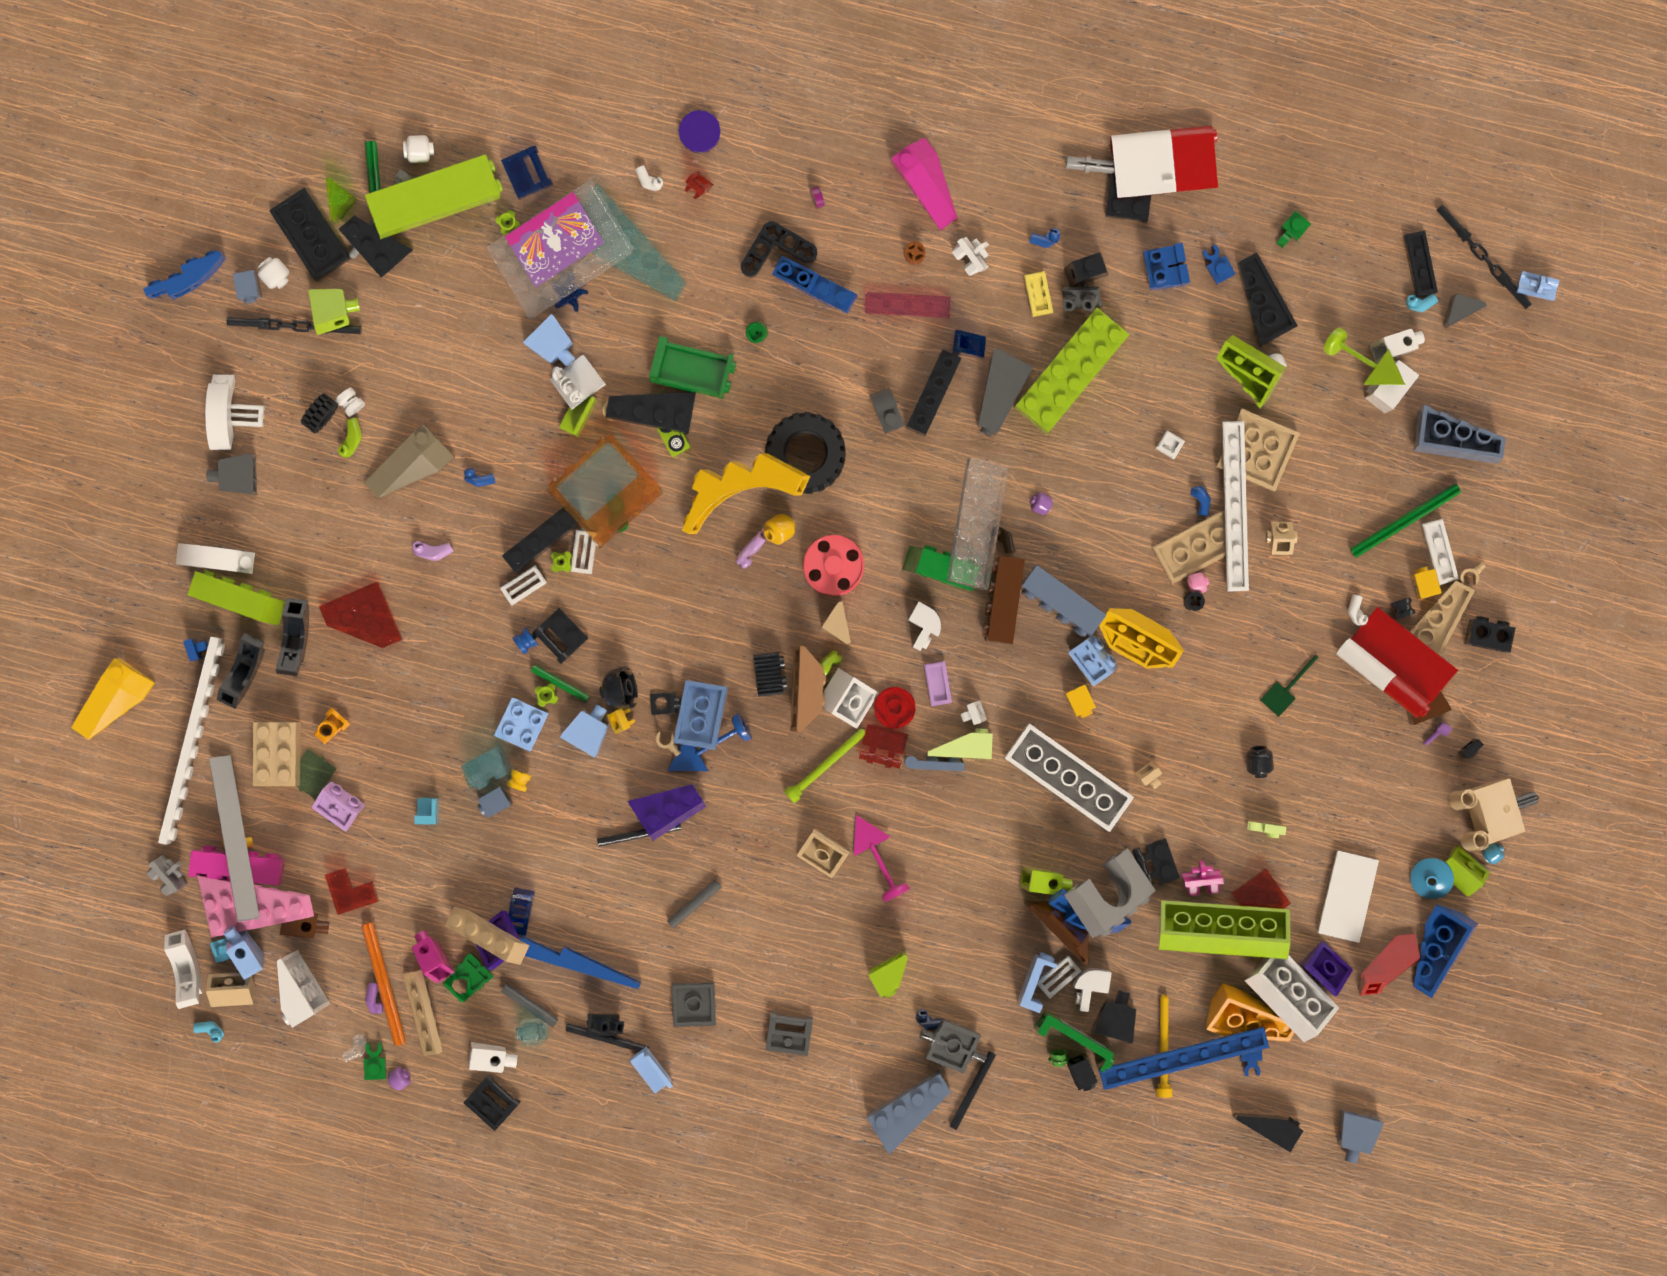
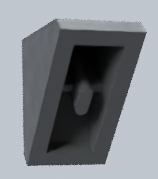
M1455 294L1451 296L1443 326L1446 329L1484 308L1487 304L1481 300Z

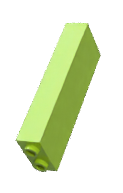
M485 154L366 194L365 199L380 239L500 199V192L503 189L499 179L495 180L492 173L496 171L492 159L488 160Z

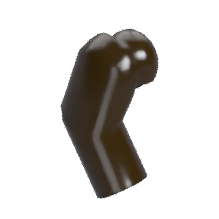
M1002 527L992 528L990 536L1003 543L1005 554L1015 552L1012 534Z

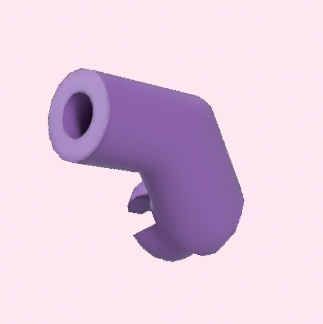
M368 983L365 996L367 1007L370 1013L381 1014L384 1006L381 1002L377 1003L376 1001L378 985Z

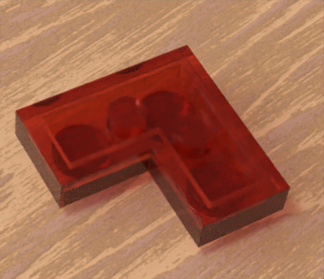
M346 868L325 874L337 915L379 902L373 881L352 887Z

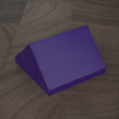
M1321 941L1300 963L1311 976L1335 997L1340 993L1353 971L1324 941Z

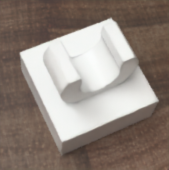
M980 700L968 704L967 708L969 711L961 714L963 722L972 719L974 725L987 720Z

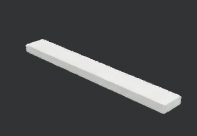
M1244 421L1222 422L1227 591H1249Z

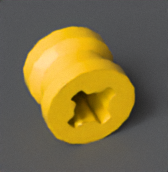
M512 769L510 772L511 779L507 781L506 785L526 792V784L531 779V775Z

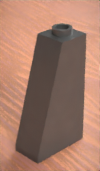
M995 348L992 354L977 427L981 428L980 432L989 437L991 435L996 436L1033 368L998 348Z

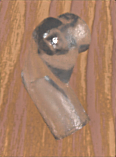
M357 1034L353 1037L352 1049L342 1053L345 1063L364 1054L367 1044L365 1036Z

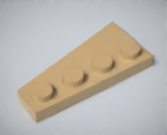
M1455 581L1410 632L1441 656L1475 590Z

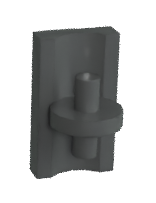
M1082 284L1081 287L1062 288L1065 311H1073L1075 308L1093 311L1094 308H1102L1103 306L1100 298V287H1089L1088 284Z

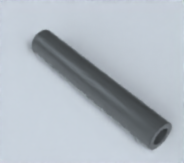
M715 879L671 916L667 922L672 928H675L720 890L722 886Z
M506 983L501 990L507 997L552 1028L559 1020Z

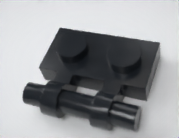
M1166 838L1146 844L1148 852L1142 855L1140 847L1132 850L1134 859L1152 886V879L1157 878L1159 885L1180 878ZM1148 860H1151L1154 869L1152 872H1148L1145 863Z

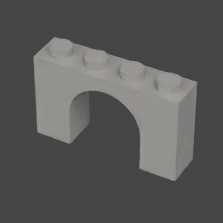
M1128 848L1115 854L1103 864L1118 889L1119 900L1116 907L1104 901L1090 879L1077 884L1064 895L1092 938L1098 935L1104 937L1113 931L1112 926L1116 927L1126 920L1124 918L1126 915L1130 916L1138 910L1137 906H1142L1150 901L1149 896L1156 891Z

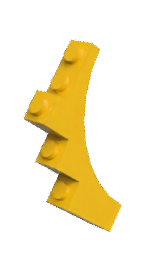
M759 453L752 463L753 469L740 462L730 461L723 469V477L711 470L700 469L694 476L692 487L698 494L692 500L690 513L684 518L682 531L687 534H698L704 521L712 511L727 498L741 491L756 487L779 489L791 495H802L810 476L770 454Z

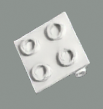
M584 355L564 369L554 367L552 369V378L549 379L571 409L606 385Z

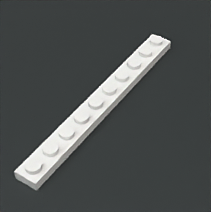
M210 637L158 841L161 844H171L177 837L178 829L175 827L177 820H180L182 817V800H185L188 794L187 780L191 779L193 774V767L191 765L193 759L198 754L199 747L196 746L198 738L202 737L204 731L202 722L203 718H206L208 715V698L213 695L214 676L218 675L220 665L217 664L219 656L223 655L225 649L222 638Z

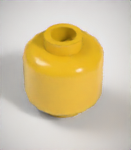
M777 514L764 524L766 539L776 545H780L794 536L795 523L790 516Z

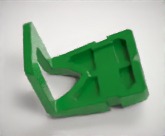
M469 953L463 959L464 962H461L455 969V973L443 982V985L461 1003H464L472 994L482 988L485 982L488 983L494 977L486 966H481V961L473 953ZM467 979V990L465 993L459 994L453 989L452 984L454 980Z

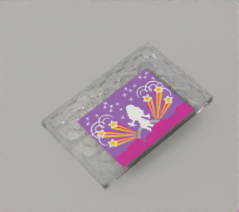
M592 179L486 247L529 319L537 316L636 251Z

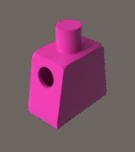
M421 931L414 936L417 944L412 947V950L425 976L439 983L455 973L439 942L432 937H428L426 931Z

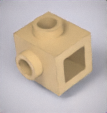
M1271 522L1270 530L1266 531V543H1270L1271 554L1293 555L1294 544L1297 543L1298 535L1297 530L1293 529L1292 522Z

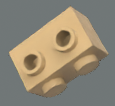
M240 973L208 974L206 993L211 1007L254 1004L256 987L252 976L244 980Z

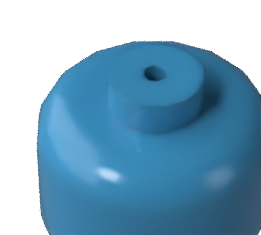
M1494 842L1482 850V855L1488 863L1496 864L1504 859L1503 851L1505 849L1501 843L1497 844Z

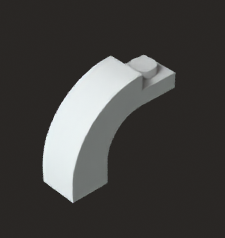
M213 374L212 382L208 383L205 419L210 450H231L234 432L231 422V400L236 381L234 375Z
M178 543L176 564L252 574L255 553Z
M186 930L166 934L164 938V951L171 962L175 976V1003L178 1009L199 1004V994H202V981L191 940Z

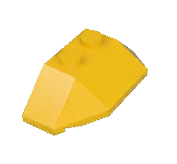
M1109 608L1105 618L1099 625L1110 649L1146 669L1174 667L1184 651L1169 629L1133 609Z

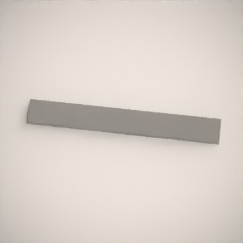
M231 755L209 758L237 922L259 919Z

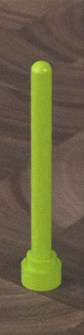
M864 729L858 730L796 786H788L784 793L795 804L800 799L801 792L866 735V731Z

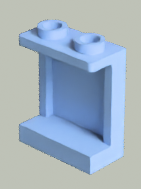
M1041 952L1040 955L1034 953L1017 999L1020 1006L1038 1013L1041 1012L1043 1005L1040 1000L1032 998L1042 969L1044 965L1055 969L1058 965L1052 955Z

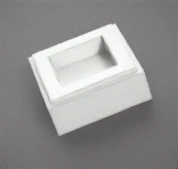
M1167 430L1156 449L1174 460L1185 441Z

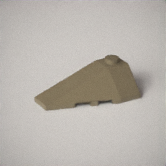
M422 424L386 459L364 484L377 498H381L441 471L455 456L426 425Z

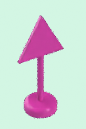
M856 815L854 856L869 848L871 849L891 888L882 895L884 903L909 891L910 887L906 883L895 887L875 845L889 839L890 836Z

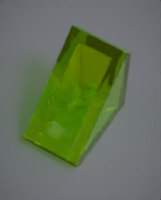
M325 178L330 218L332 222L339 223L357 199L331 178Z

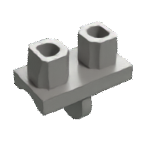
M162 855L149 864L150 869L146 874L154 881L160 877L164 882L160 890L165 896L171 893L174 894L188 884L182 878L184 874L179 870L183 865L181 861L174 864L171 859L167 860Z

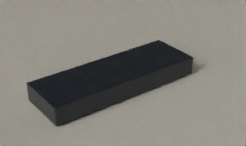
M1425 230L1403 235L1416 297L1438 293Z

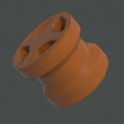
M917 241L909 243L904 252L906 261L912 265L920 264L925 258V247Z

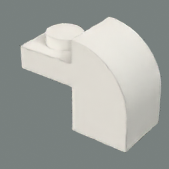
M918 602L908 621L922 628L913 645V648L921 651L922 648L927 649L932 640L929 637L930 633L936 637L939 636L941 622L933 609Z
M1090 968L1082 971L1076 977L1073 987L1081 989V992L1076 994L1075 1005H1078L1080 1011H1089L1092 991L1109 993L1112 974L1110 970Z

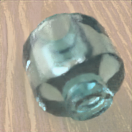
M540 1018L524 1019L520 1022L519 1027L516 1028V1038L525 1047L541 1046L549 1036L548 1025Z

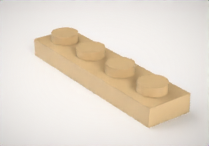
M422 970L404 973L403 977L423 1055L443 1052L441 1039L438 1035L436 1020L433 1016L431 1000L428 996Z

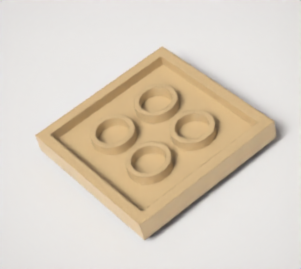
M1241 408L1236 421H1244L1246 480L1275 492L1300 433ZM1223 451L1216 465V468L1223 470Z

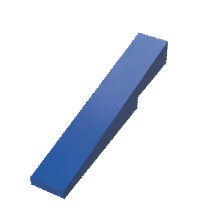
M522 936L520 939L530 945L525 954L526 957L638 989L641 985L640 981L566 946L559 953L525 936Z

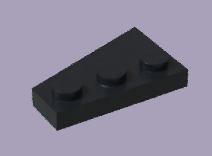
M355 215L339 228V231L381 278L413 251L390 236L380 239L375 227Z

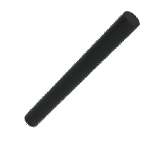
M681 824L667 833L682 830ZM645 829L598 838L597 842L598 846L601 847L650 836Z
M569 1023L565 1030L566 1032L640 1052L647 1046L615 1036L585 1035L587 1028Z
M988 1052L985 1062L982 1063L950 1124L951 1128L958 1129L996 1057V1054L993 1052Z

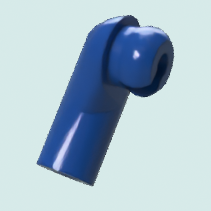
M1052 228L1044 236L1032 233L1029 243L1049 248L1058 243L1061 233L1057 228Z

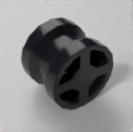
M1411 597L1390 603L1391 607L1395 610V619L1416 613L1415 609L1411 607Z

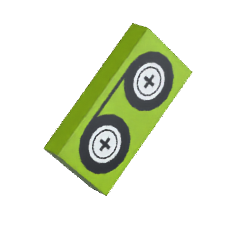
M656 428L672 458L691 448L683 433Z

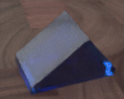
M955 330L952 354L984 358L986 336Z

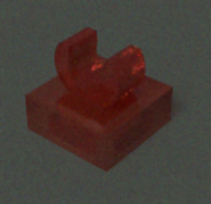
M697 171L691 174L685 181L688 184L685 191L688 192L693 188L696 191V195L693 198L697 199L708 192L714 184Z

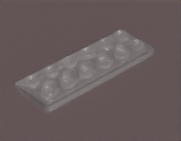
M972 457L967 459L947 581L985 591L989 589L1009 468Z

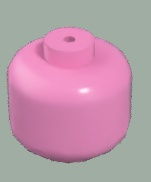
M1201 572L1189 575L1187 585L1190 593L1206 592L1207 585H1209L1208 577H1204Z

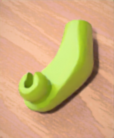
M357 418L347 420V437L343 444L338 447L339 455L344 458L351 457L362 439V432Z
M835 650L826 655L819 663L824 668L825 675L828 674L832 664L838 666L842 661V656L837 654L838 652Z

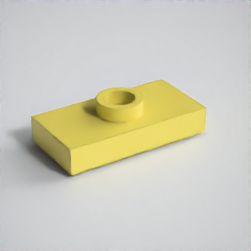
M1045 271L1024 275L1032 317L1052 314L1053 308Z

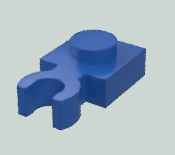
M1213 245L1214 255H1208L1206 250L1202 252L1204 259L1210 261L1211 264L1207 265L1206 268L1215 284L1218 285L1236 273L1226 255L1220 258L1218 256L1219 248Z
M1262 1050L1240 1055V1061H1246V1065L1243 1068L1244 1075L1249 1076L1248 1070L1255 1068V1074L1260 1076L1261 1071L1256 1061H1263Z

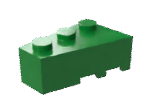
M924 545V548L909 546L902 568L903 571L913 572L950 586L973 591L980 567L974 565L975 561L967 558H962L960 561L955 559V554L946 551L940 554L936 552L937 548Z

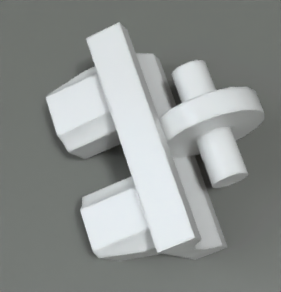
M967 237L957 241L958 245L952 250V253L958 260L962 259L965 255L969 257L971 261L964 266V270L969 276L989 268L983 258L985 259L989 256L985 250L989 246L987 241L981 244L976 238L971 243Z

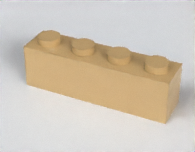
M458 907L453 908L445 925L502 960L521 965L530 946L473 912Z

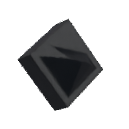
M1472 739L1458 753L1463 758L1474 757L1484 744L1480 739Z

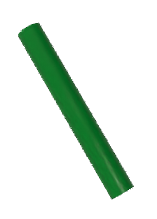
M535 664L530 671L585 703L590 696Z

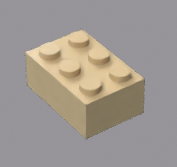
M253 722V786H300L301 722Z

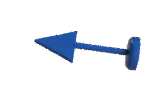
M739 713L733 715L731 719L735 729L719 737L717 745L737 733L744 741L752 739L750 729ZM681 745L679 749L681 754L677 757L675 756L667 770L709 771L700 757L702 753L709 749L700 748L696 750L694 746Z

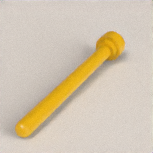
M1166 994L1160 997V1053L1168 1051L1169 998ZM1168 1074L1160 1076V1083H1158L1156 1088V1097H1173V1088L1168 1083Z

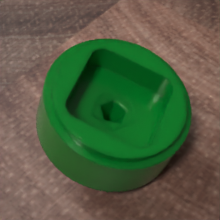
M752 322L746 328V336L750 342L760 343L767 338L768 329L762 322Z

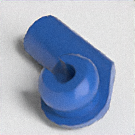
M473 468L464 470V480L467 483L476 487L495 484L493 473L478 476Z
M1192 487L1191 496L1197 498L1200 502L1197 514L1208 516L1211 497L1204 487Z

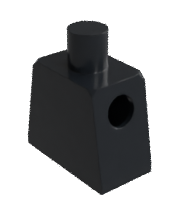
M1100 252L1072 261L1064 268L1070 287H1076L1109 276Z
M1118 990L1115 1001L1108 999L1104 1001L1092 1026L1093 1033L1133 1043L1136 1008L1128 1005L1131 993Z

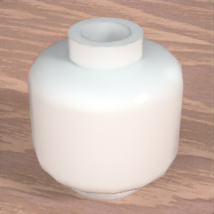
M426 135L408 136L406 141H403L404 158H407L410 163H427L430 160V155H434L433 142H429Z
M269 257L258 266V277L268 288L278 287L281 289L289 282L287 279L289 269L280 259Z

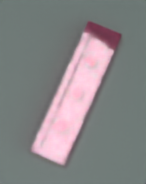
M866 292L865 314L949 318L951 296Z

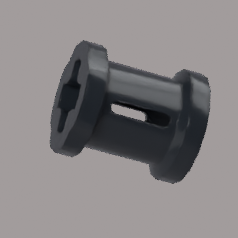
M1199 592L1189 593L1184 598V606L1189 611H1198L1205 604V598ZM1191 597H1197L1199 599L1197 600L1198 606L1190 605V603L1192 602V600L1190 599Z

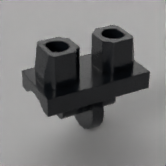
M588 1013V1020L586 1021L588 1027L585 1035L617 1036V1034L623 1033L624 1021L619 1020L620 1015Z

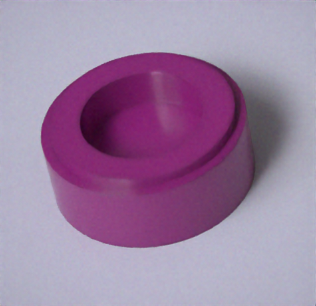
M817 186L810 188V195L815 208L823 207L825 203L820 188Z

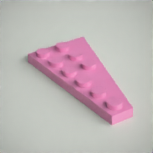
M198 875L211 938L224 935V931L232 926L238 932L314 916L310 895L280 891L276 888H264L261 885L254 884L259 919L237 922L230 881L224 880V878L209 879L206 875Z

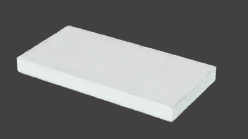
M1336 850L1317 933L1357 943L1360 942L1379 860Z

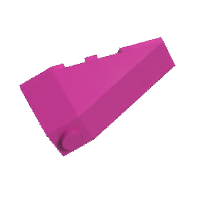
M926 138L907 146L891 158V164L939 230H942L957 219L938 155Z

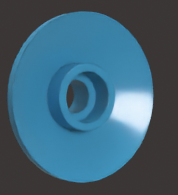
M1426 858L1419 861L1413 867L1410 880L1413 889L1420 896L1428 899H1437L1445 896L1451 890L1454 875L1450 866L1444 861L1437 858ZM1430 878H1434L1436 882L1434 884H1430L1428 880Z

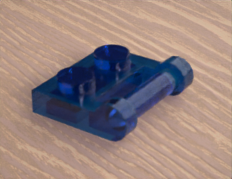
M536 146L529 147L501 160L519 200L553 185L551 178H548L537 154L539 151ZM530 157L541 182L534 183L524 161L525 158Z

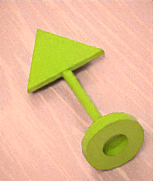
M1336 328L1329 335L1324 345V353L1333 356L1343 349L1374 368L1364 385H1406L1389 349L1380 362L1376 364L1345 345L1347 332L1343 328Z

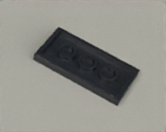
M305 188L269 210L316 282L351 260L349 254Z

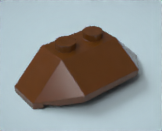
M1027 901L1024 903L1085 966L1089 963V933L1085 929L1066 922V914L1049 905V901Z

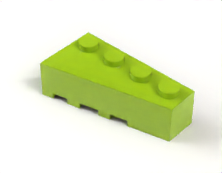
M204 570V573L195 571L187 594L188 596L261 622L279 626L286 601L271 597L272 593L259 589V592L252 590L253 586L242 582L240 585L234 584V579L225 576L222 579L216 578L217 573Z

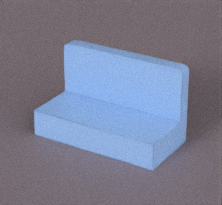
M647 1046L630 1058L631 1064L654 1093H657L666 1085L669 1089L673 1087L671 1077Z

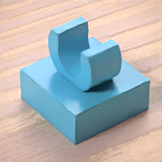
M227 938L210 943L216 963L230 959L226 952Z

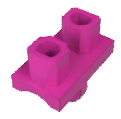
M1203 860L1198 862V867L1191 868V872L1182 873V880L1189 896L1200 894L1199 886H1207V892L1210 894L1219 893L1220 884H1223V876H1221L1220 869L1213 870V866H1205Z

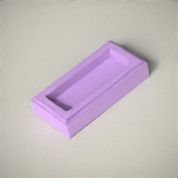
M945 661L925 664L924 668L931 706L952 703Z

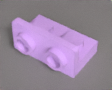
M330 782L322 789L311 808L346 832L357 815L363 810L365 804L360 802L357 797L343 790L340 785Z

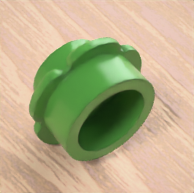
M1062 1049L1052 1050L1048 1061L1052 1062V1065L1056 1067L1065 1066V1063L1069 1062L1067 1051Z

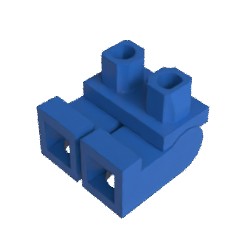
M1183 242L1168 247L1143 251L1150 290L1189 285L1187 264H1184L1186 257Z

